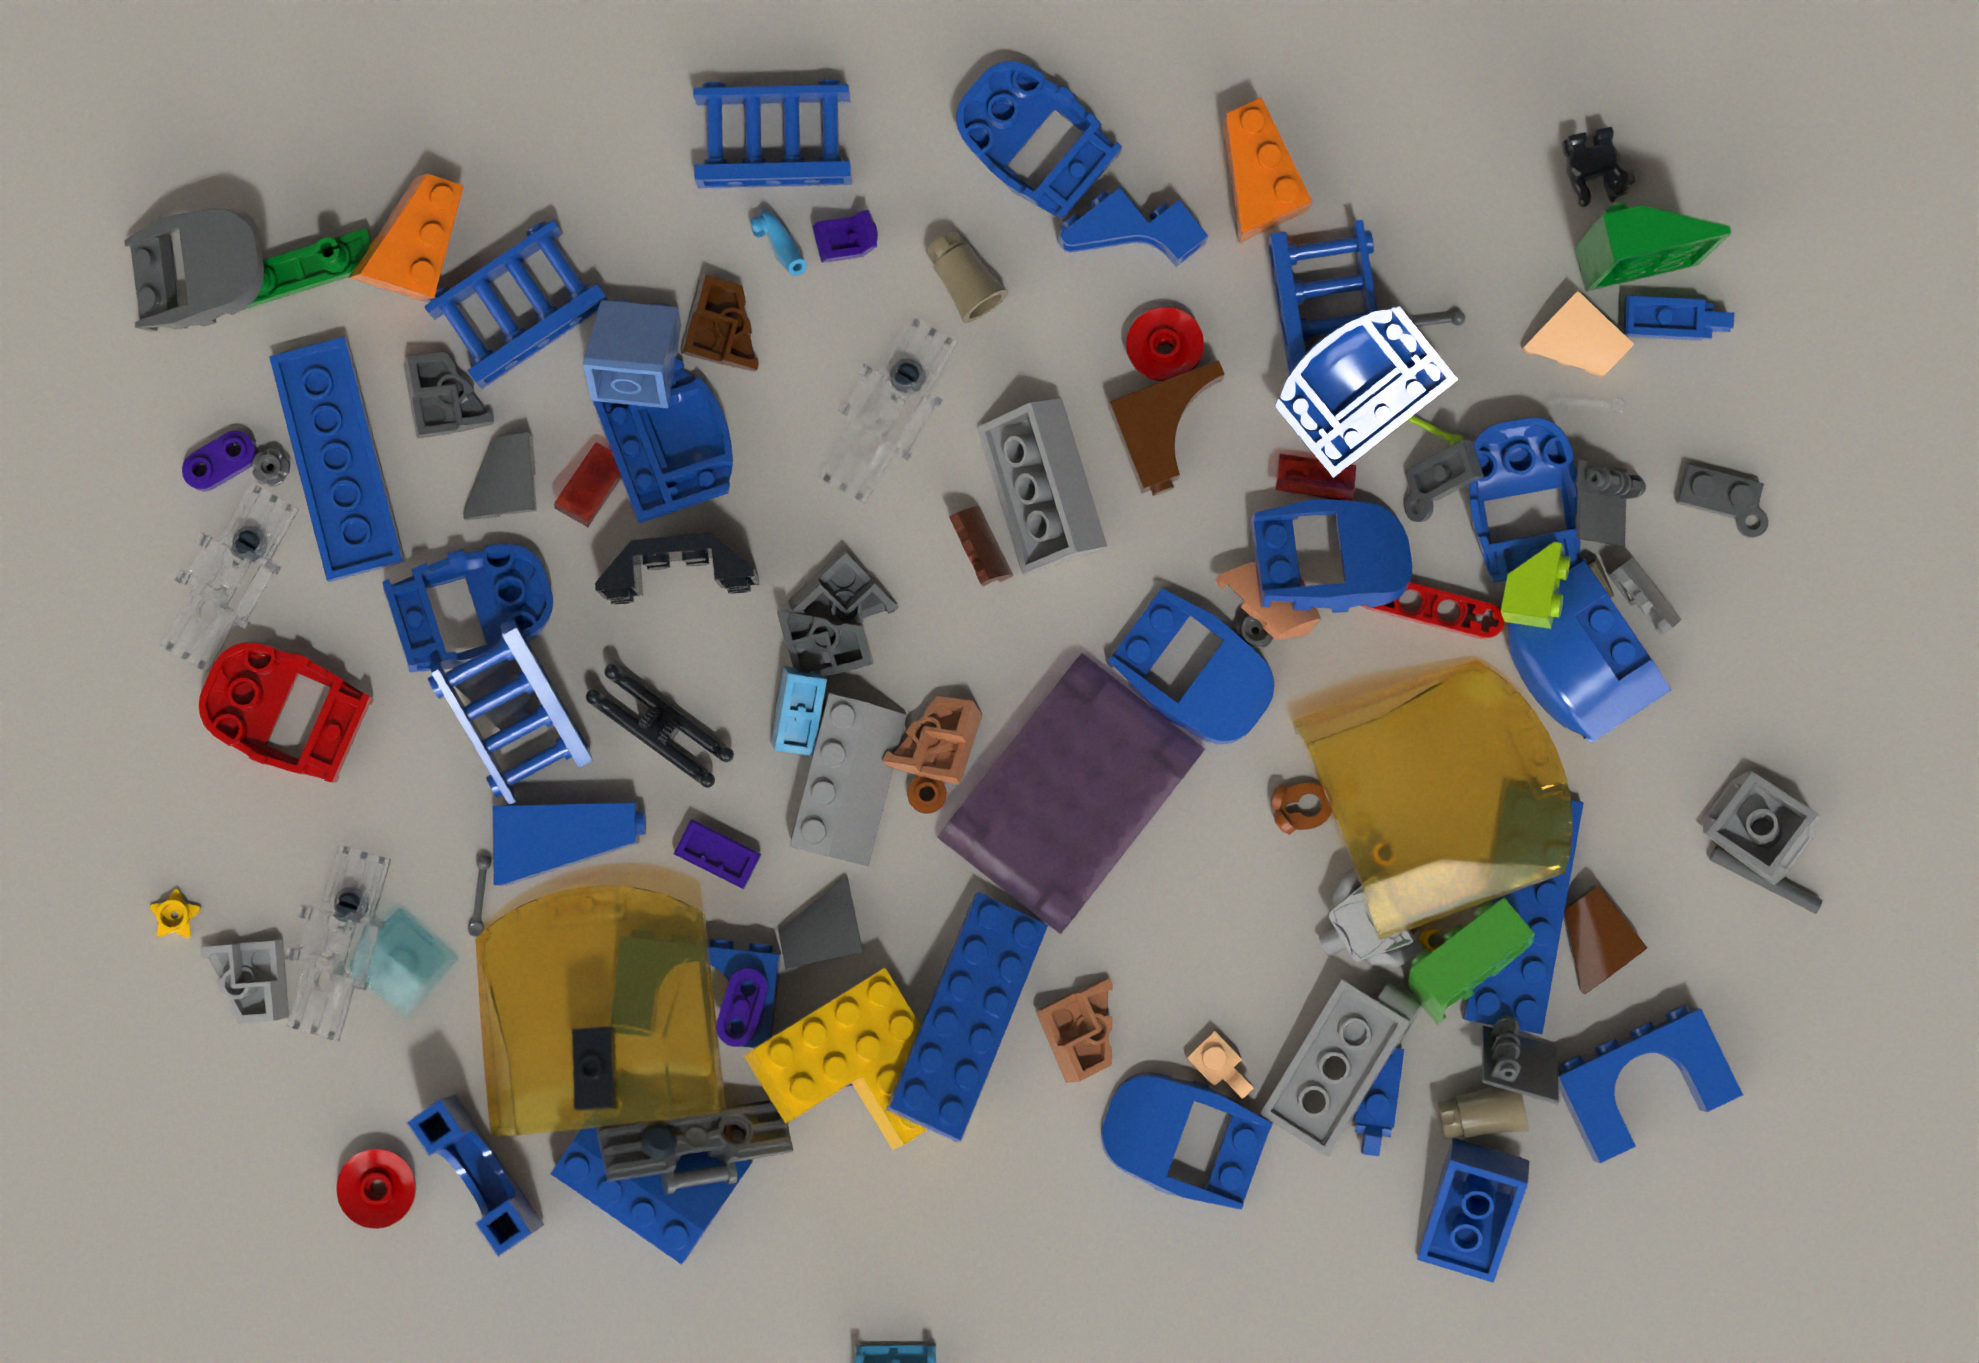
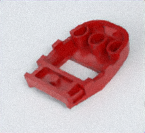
M245 642L229 647L214 662L200 694L199 714L205 728L214 737L248 755L249 759L261 764L284 769L285 771L309 775L334 783L339 779L338 775L368 707L374 699L342 678L314 663L309 658L297 653L292 654L277 650L271 646ZM299 674L331 687L300 759L267 746Z

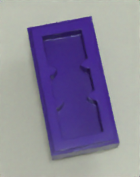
M693 819L690 820L673 853L742 889H745L762 855Z

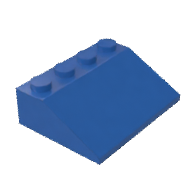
M623 1072L617 1080V1108L595 1110L550 1174L682 1265L753 1161L749 1159L735 1162L737 1168V1183L728 1185L725 1181L697 1185L676 1189L675 1193L667 1195L663 1190L660 1174L607 1182L597 1136V1126L656 1118V1109L661 1105L669 1104ZM707 1151L681 1155L676 1163L674 1173L721 1166L719 1158H708Z

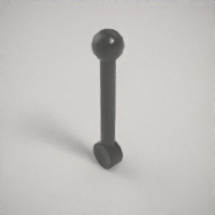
M1456 310L1451 315L1413 319L1411 321L1416 327L1452 323L1459 326L1464 323L1465 314L1462 311Z
M481 855L476 860L479 875L473 922L468 926L469 934L474 937L482 935L485 930L481 917L487 869L492 864L490 857L487 855Z

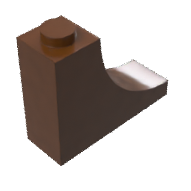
M1219 360L1109 402V411L1142 494L1151 490L1152 495L1156 496L1174 488L1173 482L1177 481L1180 476L1175 456V437L1178 423L1187 407L1199 394L1223 380L1225 374Z

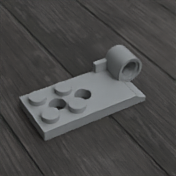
M1341 979L1260 1115L1328 1157L1388 1058L1394 1053L1401 1039L1416 1019L1423 1004L1390 983L1385 986L1377 1000ZM1331 1056L1340 1057L1346 1064V1072L1340 1079H1332L1325 1072V1062ZM1310 1090H1318L1325 1097V1107L1319 1113L1309 1111L1304 1104L1305 1095Z

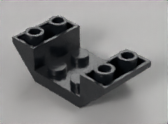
M702 533L631 540L595 582V591L604 599L611 601L613 605L634 603V596H643L642 564L647 566V570H662L671 568L670 562L675 561L686 562V566L708 565L709 558H713L714 580L720 588H725L728 594L751 592V585H759V577L749 564L714 535Z

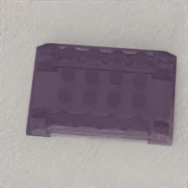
M1081 653L937 838L1061 935L1195 764L1205 748Z

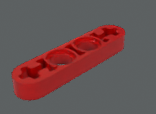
M1412 582L1409 583L1406 591H1414L1421 598V606L1415 612L1405 611L1400 605V598L1392 601V608L1385 605L1371 608L1367 605H1361L1372 611L1485 640L1497 636L1505 624L1501 609L1494 604ZM1446 600L1452 601L1458 606L1459 615L1455 621L1445 622L1438 616L1437 610L1441 602ZM1467 605L1473 607L1470 615L1480 617L1486 611L1490 612V619L1496 621V626H1491L1484 632L1481 630V623L1469 620L1467 622L1468 628L1462 627L1461 624L1467 615Z

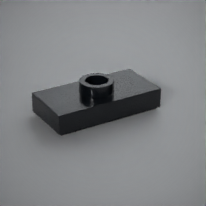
M615 1027L572 1029L574 1110L616 1109Z

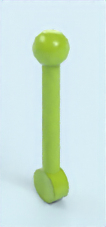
M1414 415L1407 419V421L1449 441L1451 446L1461 440H1465L1461 434L1452 435Z

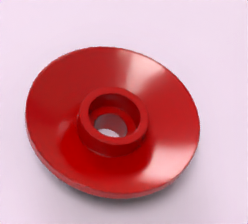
M1159 307L1143 313L1133 322L1127 334L1126 350L1131 364L1140 374L1155 381H1165L1194 370L1203 355L1204 338L1199 324L1188 313L1177 308ZM1167 344L1172 347V351L1169 354H1162L1158 351L1159 347Z
M386 1149L362 1151L349 1159L340 1171L336 1185L338 1203L344 1214L351 1221L362 1227L371 1229L389 1227L399 1222L409 1212L416 1196L414 1173L409 1164L392 1151ZM376 1180L384 1182L386 1190L382 1195L375 1194L372 1189V1185Z

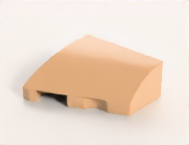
M1577 291L1522 350L1526 354H1537L1556 360L1558 364L1568 367L1576 366L1584 369L1587 373L1603 377L1631 349L1634 343Z

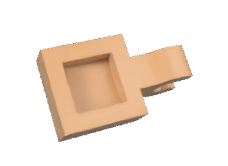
M1216 1031L1187 1057V1060L1213 1087L1223 1079L1241 1099L1253 1089L1252 1085L1234 1068L1242 1058Z

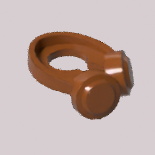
M1298 783L1290 787L1279 784L1271 798L1272 809L1275 810L1273 813L1274 821L1281 831L1288 835L1292 834L1295 830H1308L1322 825L1331 816L1333 810L1331 795L1324 787L1315 783ZM1306 794L1317 796L1321 803L1319 813L1313 817L1304 816L1301 812L1289 814L1285 810L1287 804L1298 803L1300 798Z

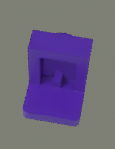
M869 210L859 211L853 217L818 221L812 226L821 263L861 258L877 247L878 231L876 224L871 220Z

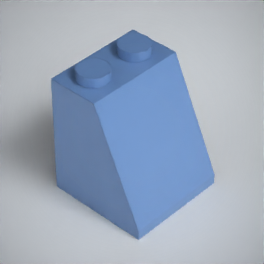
M627 299L600 301L583 361L591 401L669 408L681 332L678 307H672L662 302H655L651 305L639 304Z

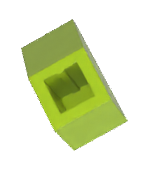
M1553 542L1507 575L1501 607L1504 622L1551 629L1553 617L1560 618L1563 606V594H1558L1560 580H1567L1570 569V557L1565 556L1562 543Z

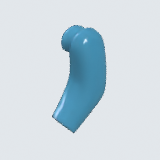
M761 211V216L753 217L750 220L754 236L760 238L767 234L774 255L779 263L791 275L797 276L802 274L806 270L807 264L790 234L771 212Z

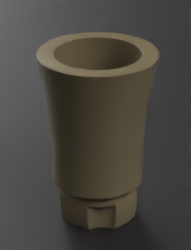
M956 231L940 236L926 250L929 259L934 264L933 269L947 288L964 323L972 322L987 314L1007 296L1008 290L988 271L969 244H965Z
M1491 1086L1455 1095L1456 1099L1452 1098L1438 1102L1445 1138L1460 1137L1463 1134L1465 1138L1492 1133L1529 1131L1522 1094Z

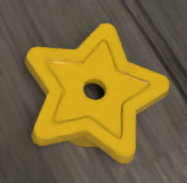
M178 889L172 891L167 901L151 904L149 907L158 922L157 937L176 932L185 938H189L191 936L190 920L201 911L200 906L185 903ZM173 912L178 913L177 919L172 918Z

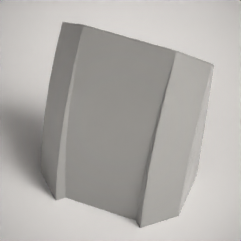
M1749 770L1731 780L1704 816L1703 833L1744 865L1775 885L1786 876L1789 869L1810 841L1813 840L1821 821L1819 814Z

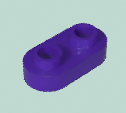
M230 431L190 454L182 466L183 478L188 485L196 490H213L252 466L253 458L258 453L257 445L247 434L240 431ZM233 444H240V454L231 457L229 454L230 447ZM205 463L207 465V472L205 475L198 477L195 472L196 467L199 464Z
M745 968L735 972L730 978L716 1022V1032L723 1043L732 1047H739L749 1043L754 1038L758 1028L769 986L766 977L756 969ZM747 980L753 981L756 985V991L751 996L745 995L741 989L742 984ZM733 1019L743 1021L745 1027L742 1033L735 1034L731 1031L730 1023Z

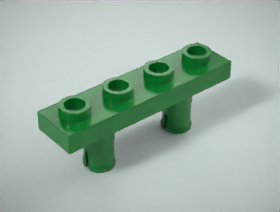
M364 228L335 238L325 237L316 244L263 260L264 277L260 292L256 299L245 309L348 278L369 250L368 247L372 243L369 230Z

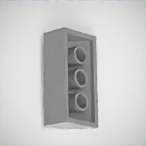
M1062 398L1030 402L978 426L1022 574L1074 560L1107 547Z
M829 693L790 847L869 867L893 768L886 766L882 760L887 751L893 754L899 747L906 714Z

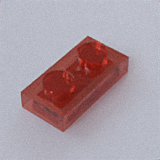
M595 442L554 502L556 510L586 527H589L621 480L610 449Z
M1280 453L1277 463L1275 490L1331 500L1352 501L1355 492L1356 465L1350 464L1333 478L1319 459Z

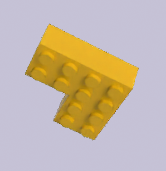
M883 968L744 1055L785 1124L852 1083L892 1150L905 1145L928 1130L885 1110L920 1027L919 1021L886 968Z

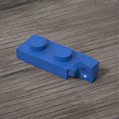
M1627 296L1625 298L1623 334L1626 337L1701 341L1702 339H1711L1712 332H1730L1734 328V313L1714 312V304L1706 303L1705 299Z
M1396 1048L1394 1053L1390 1055L1354 1114L1355 1132L1363 1133L1361 1153L1364 1155L1379 1157L1382 1136L1391 1137L1392 1128H1394L1404 1049Z

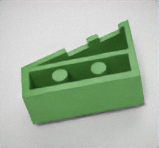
M1502 898L1496 904H1493L1492 901L1485 903L1473 914L1474 921L1464 928L1460 924L1455 926L1442 938L1444 943L1433 952L1430 948H1427L1412 960L1411 964L1413 967L1410 969L1408 990L1417 1001L1423 1004L1422 1007L1437 1025L1447 1017L1444 1014L1445 1010L1461 998L1464 1001L1469 999L1475 993L1473 991L1475 987L1491 975L1493 977L1496 976L1532 945L1535 933L1505 898Z

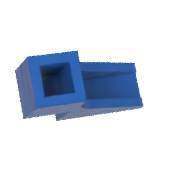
M1119 187L1112 194L1109 190H1106L1098 195L1090 203L1092 209L1082 217L1077 213L1066 220L1060 226L1062 233L1058 236V244L1064 251L1075 253L1124 244L1142 243L1161 251L1177 267L1206 244L1208 235L1180 200L1172 206L1168 202L1162 204L1149 216L1152 221L1148 223Z

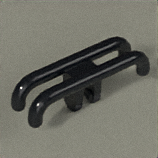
M615 664L607 665L604 670L605 676L646 705L648 710L638 720L596 689H591L586 693V701L703 787H712L715 784V776L672 745L671 742L681 731L723 762H730L733 759V750Z

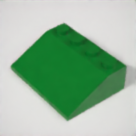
M1619 203L1605 208V214L1597 218L1598 220L1595 224L1590 226V230L1583 234L1584 237L1574 248L1585 291L1588 292L1698 266L1732 232L1729 225L1643 205L1629 208L1628 203Z

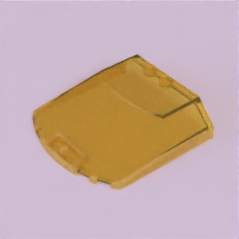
M1473 660L1293 721L1294 731L1300 736L1307 748L1363 887L1378 940L1566 872L1573 833L1572 805L1565 770L1558 751L1547 729L1524 697L1509 682L1481 662Z
M584 886L562 890L527 902L502 916L475 939L483 1060L491 1137L648 1122L725 1111L705 912L661 892L631 886ZM615 1027L617 1108L574 1110L572 1029Z

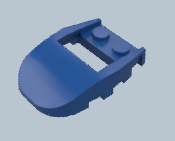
M1007 61L988 68L963 96L957 109L956 123L959 134L967 147L1014 194L1062 221L1067 218L1071 210L1114 159L1120 155L1122 146L1118 142L1113 145L1100 130L1101 123L1091 112L1088 113L1082 107L1072 92L1064 86L1060 88L1045 79L1043 73L1020 62ZM1054 110H1056L1081 130L1083 135L1039 187L1034 190L1008 169L1007 166Z
M1524 418L1498 423L1484 430L1473 443L1484 477L1469 484L1472 527L1491 581L1493 583L1507 581V575L1553 542L1562 543L1565 556L1570 557V569L1583 560L1586 562L1585 558H1580V539L1576 538L1575 516L1577 514L1578 489L1576 486L1577 472L1573 462L1575 457L1570 442L1561 428L1546 419ZM1559 488L1566 530L1491 543L1484 501Z
M1310 499L1256 512L1251 519L1261 607H1270L1271 601L1291 602L1293 610L1310 611L1312 607L1332 609V613L1348 612L1350 607L1367 605L1371 608L1389 604L1400 598L1409 586L1412 575V558L1408 536L1398 518L1380 505L1349 500ZM1335 515L1344 583L1301 586L1292 520H1297L1299 516Z
M515 544L485 546L483 551L464 553V550L461 549L448 553V558L428 565L426 562L411 569V577L391 585L390 579L382 582L409 673L431 671L430 663L438 659L443 669H452L499 645L498 640L503 638L500 625L513 618L517 621L527 641L530 642L546 627L553 608V595L542 563L530 550ZM465 579L486 645L456 653V651L446 653L426 588Z
M1161 588L1106 663L1111 669L1115 667L1129 681V686L1157 711L1158 715L1169 723L1172 721L1185 728L1190 734L1214 744H1229L1246 736L1264 714L1274 695L1273 673L1268 663L1256 650L1217 616ZM1191 616L1221 638L1223 642L1177 703L1145 680L1144 677Z
M1153 1072L1139 1073L1126 1079L1116 1089L1103 1121L1101 1143L1111 1163L1126 1174L1152 1186L1155 1190L1181 1198L1242 1210L1246 1194L1273 1123L1267 1118H1263L1245 1108L1244 1105L1197 1081H1186ZM1194 1101L1231 1114L1205 1189L1167 1176Z

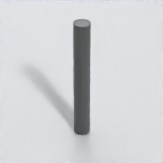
M1717 846L1710 855V861L1814 914L1818 912L1823 900L1784 880H1780L1777 884L1773 885L1730 853Z

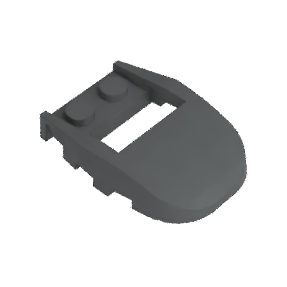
M207 209L161 217L124 240L125 246L131 248L140 319L135 322V328L153 332L158 331L157 327L185 329L188 326L201 325L205 327L216 324V318L226 313L234 315L247 308L260 292L264 277L260 235L254 220L242 210ZM178 229L189 303L179 307L169 234Z

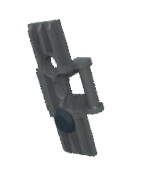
M714 1097L666 1104L656 1109V1118L597 1126L596 1128L607 1182L660 1174L663 1190L666 1195L675 1193L676 1189L722 1181H725L728 1185L737 1183L735 1162L793 1152L787 1123L785 1124L771 1100L728 1107L726 1104L718 1105ZM729 1124L738 1125L744 1132V1139L739 1142L728 1140L724 1135V1127ZM707 1151L708 1158H719L721 1166L674 1173L676 1163L681 1155Z

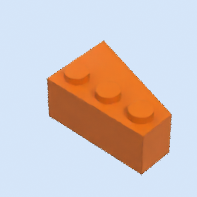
M1262 97L1226 113L1223 127L1233 190L1238 243H1241L1307 212L1312 199Z
M428 173L414 178L388 217L389 220L379 235L374 238L368 247L369 250L348 278L421 301L434 298L464 185Z

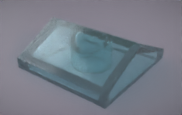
M398 908L366 941L347 968L404 1019H407L459 959L402 909Z

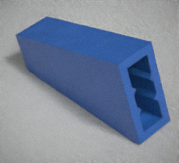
M639 804L493 806L494 885L508 886L639 844L640 835H646V812L639 811Z

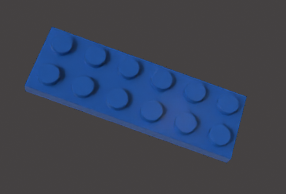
M344 336L269 356L326 580L333 582L405 562L347 338Z
M1504 788L1483 905L1489 901L1496 904L1502 898H1505L1535 935L1531 946L1496 976L1493 977L1491 975L1473 989L1475 993L1465 1003L1463 1020L1495 1025L1502 1015L1511 1014L1518 1020L1519 1030L1543 1034L1584 802Z
M980 892L973 896L885 1110L957 1143L962 1141L1047 930V924Z

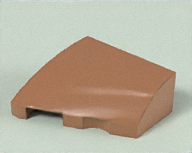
M1256 561L1225 571L1215 579L1221 589L1228 585L1245 601L1241 608L1250 616L1257 618L1261 622L1263 629L1275 640L1308 635L1321 619L1316 608L1311 607L1310 611L1293 610L1291 602L1271 601L1270 607H1261ZM1300 576L1301 586H1305Z
M937 696L926 708L924 716L920 720L913 722L905 731L908 737L893 754L887 751L882 761L886 766L907 773L960 784L982 713L971 700Z
M1110 978L1073 992L1036 1010V1014L1066 1083L1080 1082L1112 1065V1047L1109 1044L1112 1016H1108V991L1113 990Z

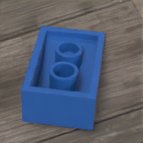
M1452 1138L1440 1174L1417 1260L1494 1283L1528 1185L1529 1160Z

